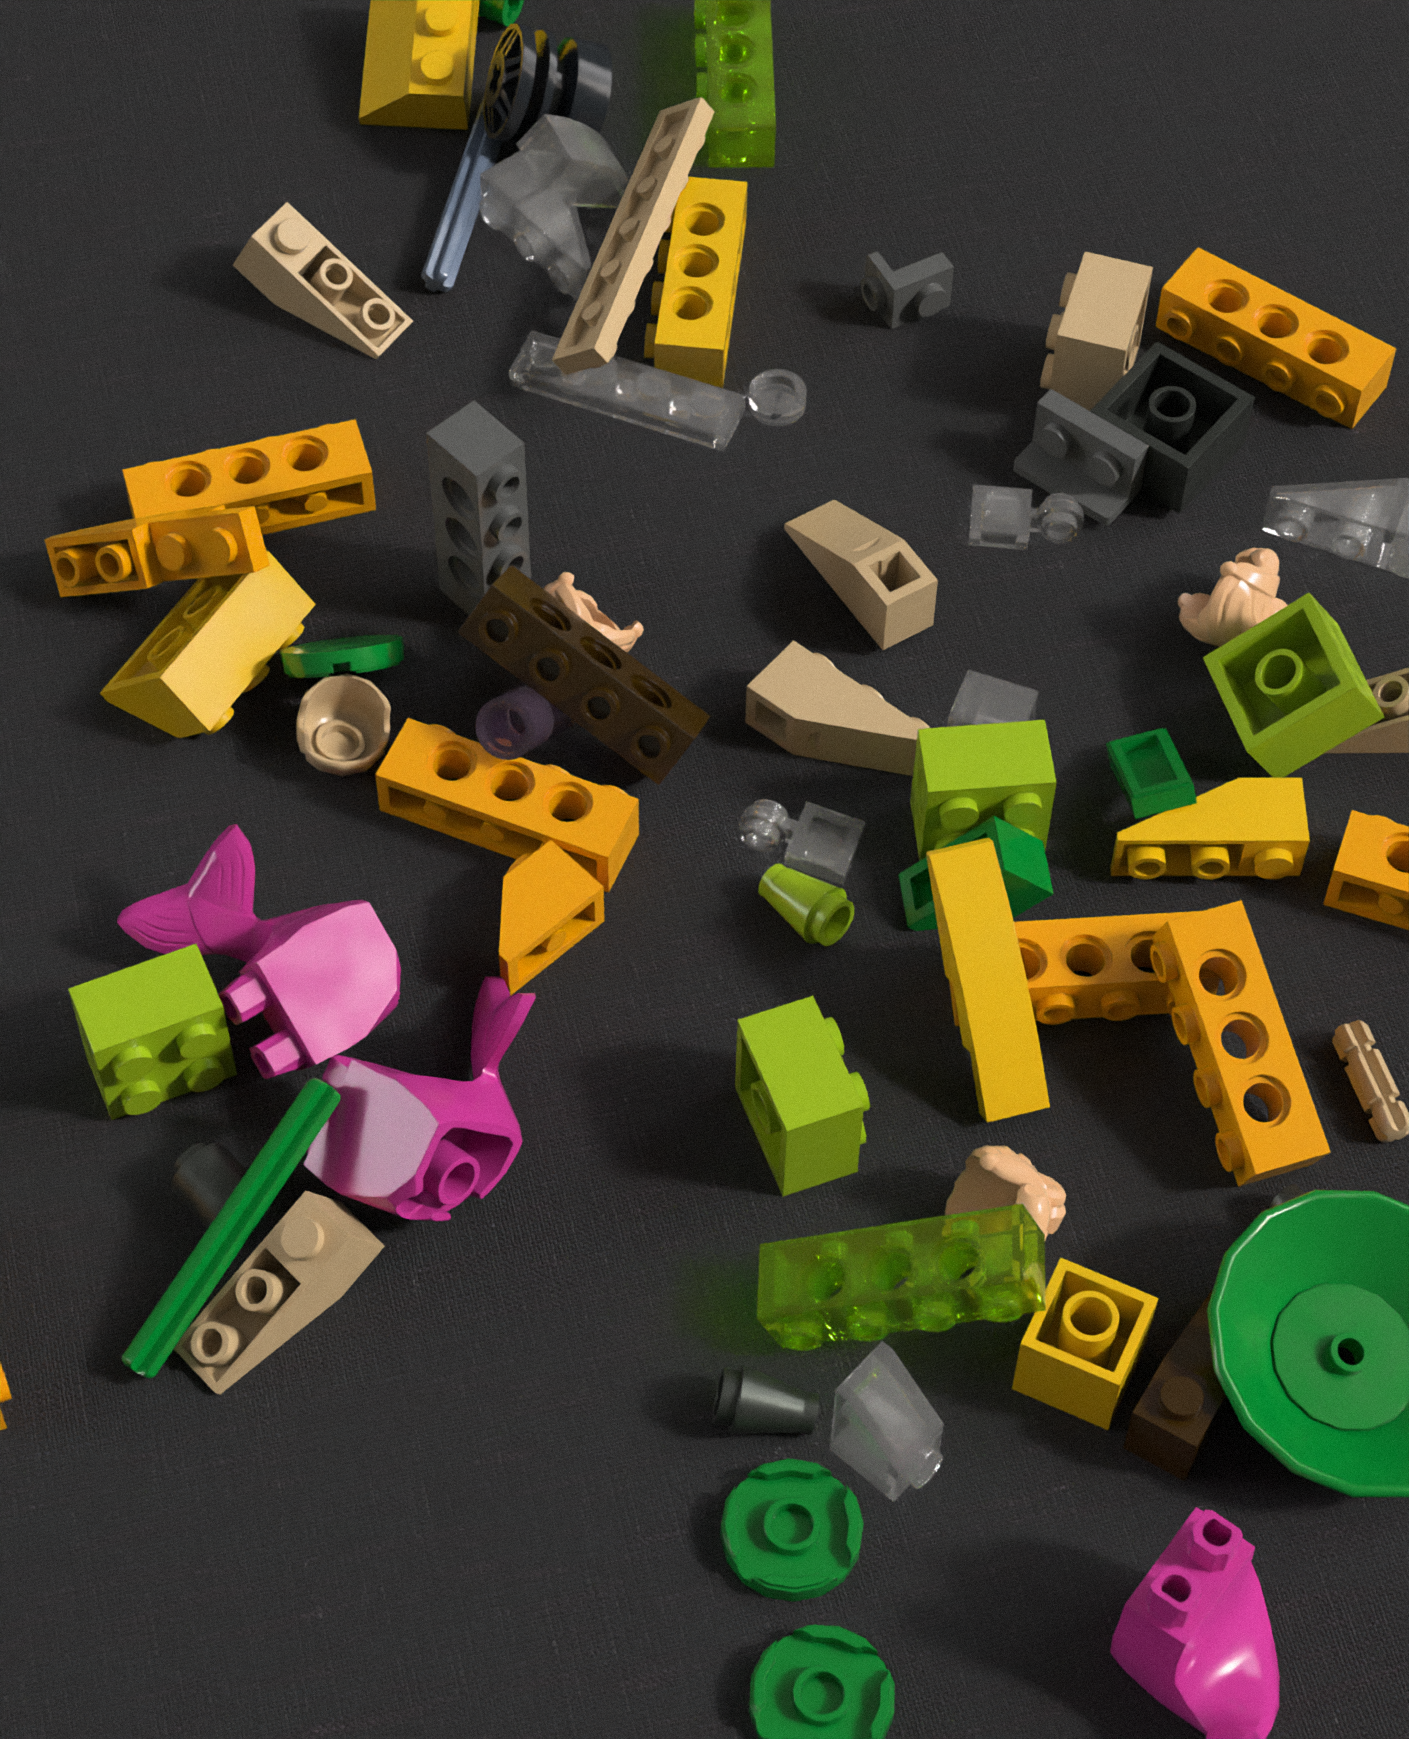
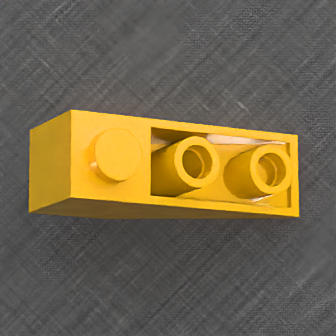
M1237 778L1197 796L1196 804L1159 813L1117 832L1110 867L1111 876H1132L1137 879H1153L1159 876H1196L1201 879H1216L1222 876H1259L1264 879H1280L1286 876H1300L1310 842L1302 778Z

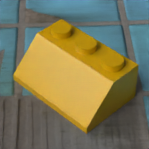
M370 0L359 124L468 130L479 0Z
M269 551L266 552L270 566L255 573L199 578L103 688L100 694L107 702L177 738L200 733L211 735L221 729L234 714V709L231 705L240 694L250 691L267 676L270 668L266 663L276 651L285 649L302 634L304 625L301 621L316 604Z

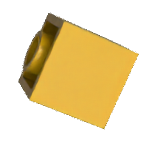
M1060 1257L1020 1344L1012 1389L1109 1430L1147 1344L1158 1298Z

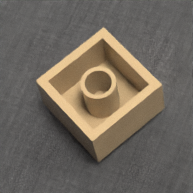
M1084 252L1078 273L1068 272L1064 280L1059 307L1066 308L1065 312H1062L1061 315L1053 314L1050 322L1045 348L1055 350L1054 354L1048 353L1040 387L1049 390L1053 389L1090 411L1133 367L1140 346L1153 267Z

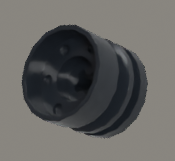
M518 23L510 24L498 42L487 77L483 119L484 130L488 138L505 142L512 138L516 145L530 146L538 137L543 151L584 159L592 151L607 114L613 72L609 49L605 44L576 37H565L557 46L556 39L551 31L536 30L534 33L530 26Z

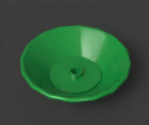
M1313 1190L1262 1211L1224 1253L1207 1307L1213 1370L1243 1429L1291 1473L1352 1498H1409V1205L1376 1191ZM1338 1347H1344L1352 1353L1355 1361L1354 1365L1346 1364L1340 1359L1337 1351Z

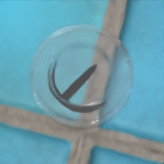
M784 369L766 370L758 374L750 383L749 410L757 420L767 425L785 426L794 423L801 418L806 409V385L797 374Z

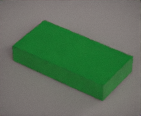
M1166 728L1106 743L1109 763L1135 819L1197 803L1194 784Z

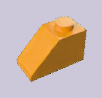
M552 840L548 841L533 854L526 853L520 856L510 866L506 875L503 876L499 964L500 976L504 979L510 996L604 922V886Z

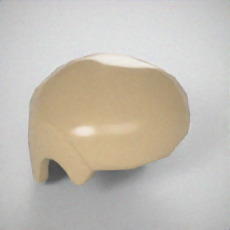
M349 673L323 677L305 693L301 700L296 720L297 742L300 752L305 754L306 761L320 771L339 776L367 771L384 755V748H386L390 737L391 707L388 699L370 680Z

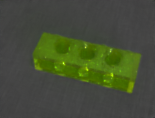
M694 0V29H705V34H695V67H706V72H696V98L702 97L714 111L703 144L708 145L709 168L774 167L776 118L770 0Z
M1023 1203L760 1244L757 1320L782 1348L808 1351L819 1348L823 1342L850 1338L859 1341H877L885 1338L888 1333L913 1329L941 1332L951 1329L955 1323L982 1319L992 1322H1011L1020 1318L1024 1313L1046 1310L1045 1235ZM976 1267L969 1276L959 1280L966 1270ZM909 1277L902 1286L893 1289L900 1280ZM842 1287L838 1294L828 1299L835 1290Z

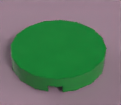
M366 635L315 641L281 650V663L283 664L284 674L295 678L328 677L330 673L341 671L369 672L399 665L404 660V641L400 635Z
M785 1459L760 1465L748 1473V1478L742 1481L736 1490L734 1487L725 1501L720 1536L726 1561L743 1584L767 1598L797 1602L821 1597L844 1582L859 1558L864 1523L856 1496L847 1485L844 1487L839 1480L832 1477L830 1470L814 1462Z
M808 1625L793 1630V1635L784 1637L778 1643L776 1640L763 1651L751 1675L749 1714L758 1738L884 1739L894 1715L895 1684L889 1668L887 1671L884 1662L877 1656L878 1651L864 1637L840 1626Z

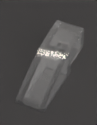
M544 114L517 143L543 189L557 190L566 206L618 208L630 178L610 145L598 132L586 124L566 117Z

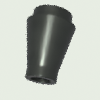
M743 1364L740 1366L739 1371L723 1368L717 1385L712 1423L728 1426V1434L800 1433L811 1435L818 1412L819 1394L803 1391Z

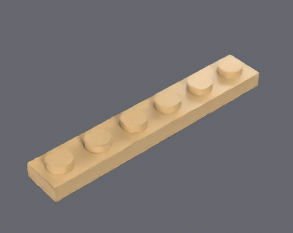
M702 97L660 110L552 358V361L565 375L590 368L602 367L611 360L617 350V341L627 318L635 308V299L644 277L653 265V256L663 233L670 225V216L678 197L687 185L688 174L697 152L705 142V134L714 111Z

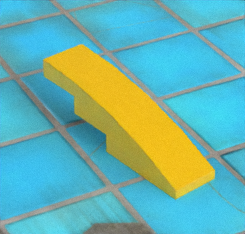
M988 837L926 852L945 976L953 983L962 1045L970 1052L979 1113L988 1123L1049 1108L1050 1103L1026 973L993 840Z

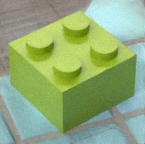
M1307 593L1203 657L1247 753L1273 778L1287 776L1384 718L1338 623L1310 593Z
M1045 720L918 729L910 804L919 861L926 857V852L942 848L992 816H996L1042 840L1044 849H1046L1057 782Z
M197 944L68 989L86 1057L111 1120L127 1114L140 1115L147 1113L163 1101L191 1091L203 1092L219 1085L224 1079L237 1075L224 1008Z
M814 996L737 1020L735 1088L782 1196L856 1173L858 1171L860 1145L866 1143V1132L862 1120L863 1112L870 1109V1102L865 1084L858 1072L848 1073L841 1057L844 1055V1044L838 1025L832 1017L823 1018Z

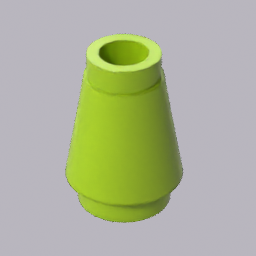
M780 863L771 866L759 883V895L765 898L807 943L814 944L819 942L824 946H830L846 933L853 920L854 905L847 900L844 889L787 868Z

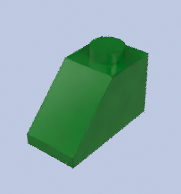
M992 816L942 847H950L988 837L993 840L1013 918L1054 894L1043 841L996 816ZM927 857L898 874L907 926L915 931L938 929Z

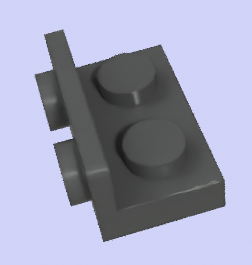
M1050 389L1037 402L1032 442L1014 460L1013 471L1099 523L1110 525L1141 492L1149 445Z

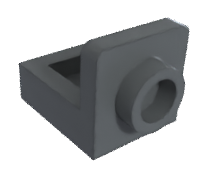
M876 251L866 255L865 276L860 284L862 296L869 309L878 311L888 326L894 329L921 317L932 316L941 309L950 306L954 266L945 254L941 252L892 271L883 257Z

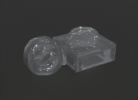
M973 484L968 545L1027 550L1030 532L1041 533L1046 540L1052 543H1067L1072 541L1083 528L1084 511L1073 496L1064 493L1052 494L1046 497L1038 508H1031L1032 489Z
M767 799L756 800L752 806L744 809L739 820V827L742 831L740 834L741 839L747 846L761 852H772L776 849V846L787 842L789 844L785 852L783 865L841 885L844 884L863 837L865 821L807 801L798 821L788 818L789 814L783 806Z

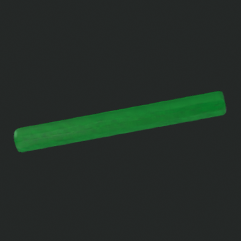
M317 1078L307 1081L124 1352L122 1362L125 1366L147 1379L156 1376L339 1104L341 1095L333 1087Z

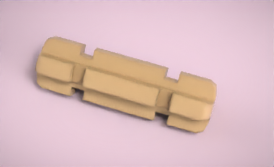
M1361 1020L1342 1024L1335 1029V1036L1332 1042L1340 1060L1349 1063L1345 1067V1071L1364 1112L1373 1115L1368 1121L1376 1138L1383 1143H1388L1406 1137L1409 1134V1112L1402 1101H1396L1395 1099L1400 1093L1380 1051L1371 1048L1376 1042L1368 1025Z

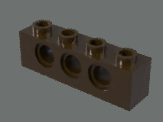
M513 565L490 586L458 631L460 635L658 785L664 780L710 718L702 709Z

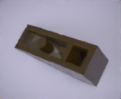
M1213 1289L1163 1359L1135 1407L1123 1446L1124 1449L1185 1482L1230 1404L1213 1370L1207 1307Z

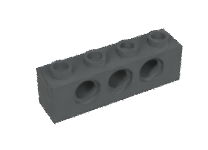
M475 400L426 433L439 587L448 598L468 615L472 613L490 586L511 565L531 579L525 445L522 440Z

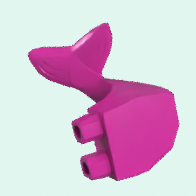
M237 824L228 826L213 842L187 884L133 903L122 910L118 916L117 923L125 933L145 948L163 954L197 944L201 955H227L247 962L239 971L241 976L234 979L218 995L225 1013L235 1025L248 1020L262 1011L274 1034L249 1049L251 1058L262 1077L268 1079L292 1070L299 1071L310 1068L350 1048L366 1037L398 1005L401 966L395 946L371 904L367 901L351 900L334 904H323L265 920L257 918L253 912L255 886L253 852L248 839Z
M485 976L478 994L472 1023V1081H456L414 1075L337 1054L332 1056L322 1079L341 1095L340 1102L306 1151L308 1155L303 1165L325 1185L341 1195L410 1220L434 1222L451 1219V1214L447 1211L456 1207L470 1196L478 1199L485 1197L506 1174L522 1144L520 1125L501 1083L498 1067L500 1060L522 1026L536 998L535 993H517L510 996L507 985L501 976Z
M1196 1507L1125 1603L1112 1637L1110 1653L1121 1668L1139 1685L1173 1713L1206 1735L1205 1739H1265L1273 1727L1279 1709L1280 1675L1264 1596L1251 1562L1255 1547L1242 1538L1243 1534L1238 1527L1213 1510H1205L1203 1512Z

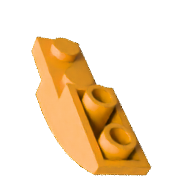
M225 505L181 510L104 524L44 539L60 597L148 589L166 581L255 573L270 566L255 506L225 509Z

